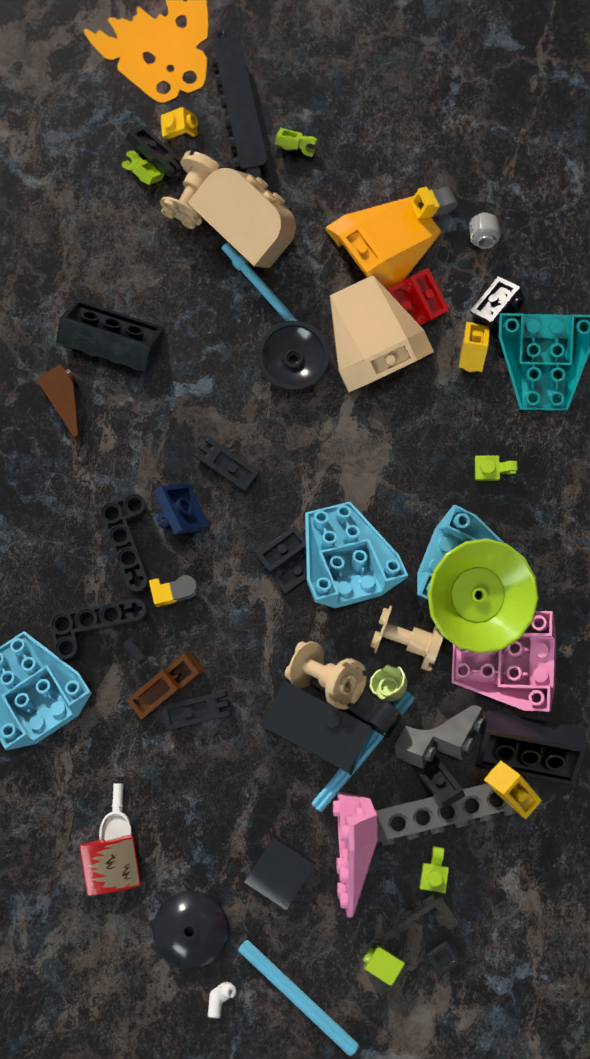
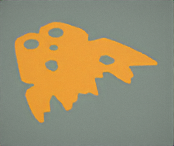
M166 0L168 7L167 16L159 14L156 19L140 7H137V15L133 17L132 21L124 18L117 20L111 17L108 21L118 38L109 37L100 30L95 34L88 29H84V33L90 43L104 58L110 60L120 58L117 66L118 70L148 96L158 102H167L176 98L180 90L189 93L204 85L207 58L204 52L197 49L196 46L204 41L208 35L207 0H187L186 2L183 0ZM178 16H186L187 26L185 28L177 27L175 20ZM143 52L152 53L156 57L155 62L147 64L143 59ZM173 65L174 71L168 72L167 66ZM186 71L196 73L197 80L194 83L187 84L183 81L182 77ZM167 81L170 84L171 89L167 94L158 93L156 87L159 82Z

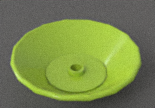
M487 538L463 542L447 552L432 573L427 593L430 616L441 635L459 649L479 654L503 650L520 639L534 619L538 602L536 577L525 557L510 545ZM479 590L481 592V597L479 599H476L475 593Z

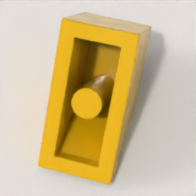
M466 322L459 368H463L468 372L483 371L488 350L490 326Z
M502 761L484 779L494 792L525 820L542 801L523 777Z

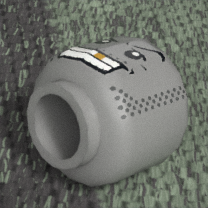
M483 212L470 220V239L475 246L488 249L499 241V220L495 215Z

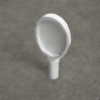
M114 784L112 812L104 817L99 831V839H104L105 841L126 835L132 836L130 820L122 812L123 784Z

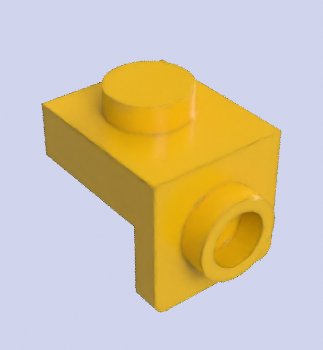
M181 107L161 115L162 137L168 140L184 133L192 137L198 135L197 117L186 108Z

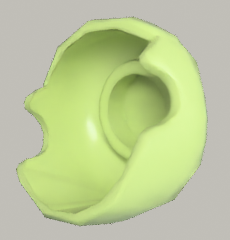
M386 665L383 669L377 670L372 675L369 687L374 697L380 701L385 700L390 703L399 700L406 693L407 679L400 666L395 668Z

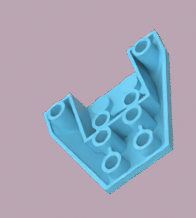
M351 502L305 513L307 583L316 603L338 608L380 597L408 577L399 554Z
M453 505L433 532L417 572V595L428 600L427 593L434 569L447 552L463 542L486 538L504 542L477 515L457 505ZM479 590L475 593L476 599H479L481 597V592Z
M25 631L0 646V741L5 750L37 744L79 716L92 694L76 670Z

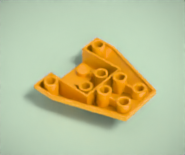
M414 196L346 214L325 227L337 246L343 245L366 275V278L373 275L385 289L404 281L442 232L431 217L417 218L410 203Z

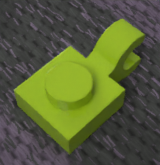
M280 128L276 135L275 144L280 145L285 150H297L299 147L306 156H313L315 150L309 149L307 144L315 145L317 138L313 136L305 137L302 136L303 133Z
M135 151L126 153L131 162L128 160L124 161L122 166L126 170H132L139 177L140 181L151 185L162 180L165 173L150 160H143Z
M475 456V481H499L500 474H516L517 461L499 463V456Z
M433 846L431 864L423 863L420 889L441 893L446 892L449 867L441 866L444 856L443 847Z

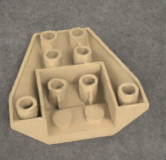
M373 275L330 295L338 371L348 392L376 381L434 352L425 331Z

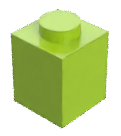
M378 944L374 949L370 947L363 958V961L366 962L364 969L392 986L405 964L401 959Z

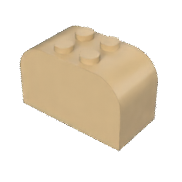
M229 168L215 170L202 183L188 201V204L253 266L270 268L295 236L296 222L293 214L283 205L285 201L275 192L272 194L266 189L268 184L261 178H255L250 174Z

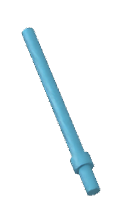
M229 242L225 243L222 246V250L232 260L233 266L238 271L241 270L285 321H298L248 265V260L242 254L239 255Z

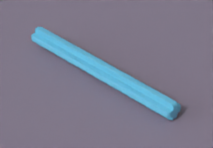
M406 691L392 706L402 716L414 701V697ZM376 731L374 732L352 775L384 736ZM339 769L313 800V807L322 812L352 775Z
M249 940L242 943L238 949L239 952L349 1056H352L357 1051L358 1043Z

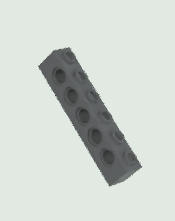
M486 783L463 789L465 797L450 805L453 809V815L449 819H444L441 816L440 809L442 806L434 796L376 810L377 843L382 842V846L397 843L396 838L406 836L407 840L422 837V831L431 830V834L446 831L445 826L455 824L456 828L471 825V819L479 818L480 822L495 819V813L504 812V815L508 816L517 812L503 799L498 807H493L489 802V797L494 793V790ZM469 798L477 802V810L474 813H469L465 809V802ZM420 810L426 811L429 815V820L425 825H419L416 822L415 817ZM396 816H400L405 822L404 828L401 831H395L391 827V821Z

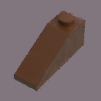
M59 364L36 380L76 442L79 443L81 441L78 398L77 389L73 384L77 380L70 369L64 370L62 365Z

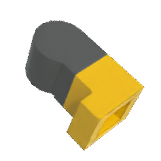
M427 187L419 188L410 201L418 219L448 214L458 206L450 187H442L438 190H428ZM420 203L424 204L422 209L419 207Z
M183 575L176 581L161 584L159 578L149 580L156 607L191 599L198 591L195 580L188 575Z

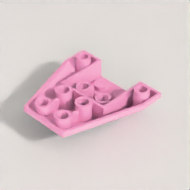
M535 611L534 619L522 637L503 650L479 654L459 649L453 644L451 683L524 711L550 712L555 691L556 632L553 611Z
M338 792L337 801H333V815L338 817L340 858H337V873L340 877V883H337L338 899L340 898V906L345 908L347 917H353L377 843V814L370 798Z

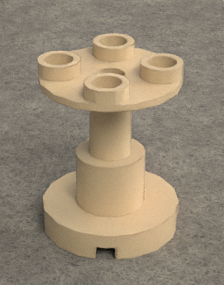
M187 151L181 160V166L188 173L183 181L184 192L179 200L163 197L160 200V204L163 207L161 212L166 217H175L181 220L182 224L187 228L194 229L203 220L200 214L188 204V201L206 178L217 170L220 165L204 154L195 152L191 155L190 151Z
M390 605L389 609L383 608L379 623L383 626L381 632L375 631L370 647L375 648L374 652L376 653L382 637L407 645L406 651L424 657L421 669L431 672V664L435 663L443 640V636L436 625L432 633L416 627L413 628V631H409L387 623L392 606Z
M317 642L298 643L290 665L285 670V677L290 680V683L297 688L303 689L310 686L309 682L315 677L319 679L320 685L325 688L327 702L338 709L349 708L347 705L350 702L354 704L361 696L366 684V676L363 675L362 671H366L365 666L349 658L340 661L337 665L332 663L323 665L324 652Z

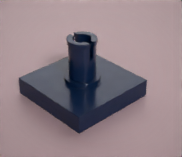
M190 483L161 486L155 490L156 496L164 510L162 514L156 517L157 522L163 519L162 522L158 523L161 528L166 529L171 525L174 534L202 531L210 526Z

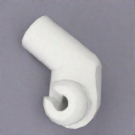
M230 982L221 983L210 992L208 1017L220 1018L222 1003L229 998H233L236 994V988Z

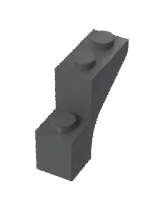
M470 706L442 725L430 730H419L405 726L395 744L396 757L424 769L428 761L431 762L433 760L436 750L462 760L465 753H469L472 750L476 733H480L484 727L485 719L483 718L482 707Z

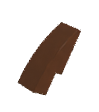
M191 652L184 653L169 667L160 671L130 696L127 702L142 720L188 686L205 670Z

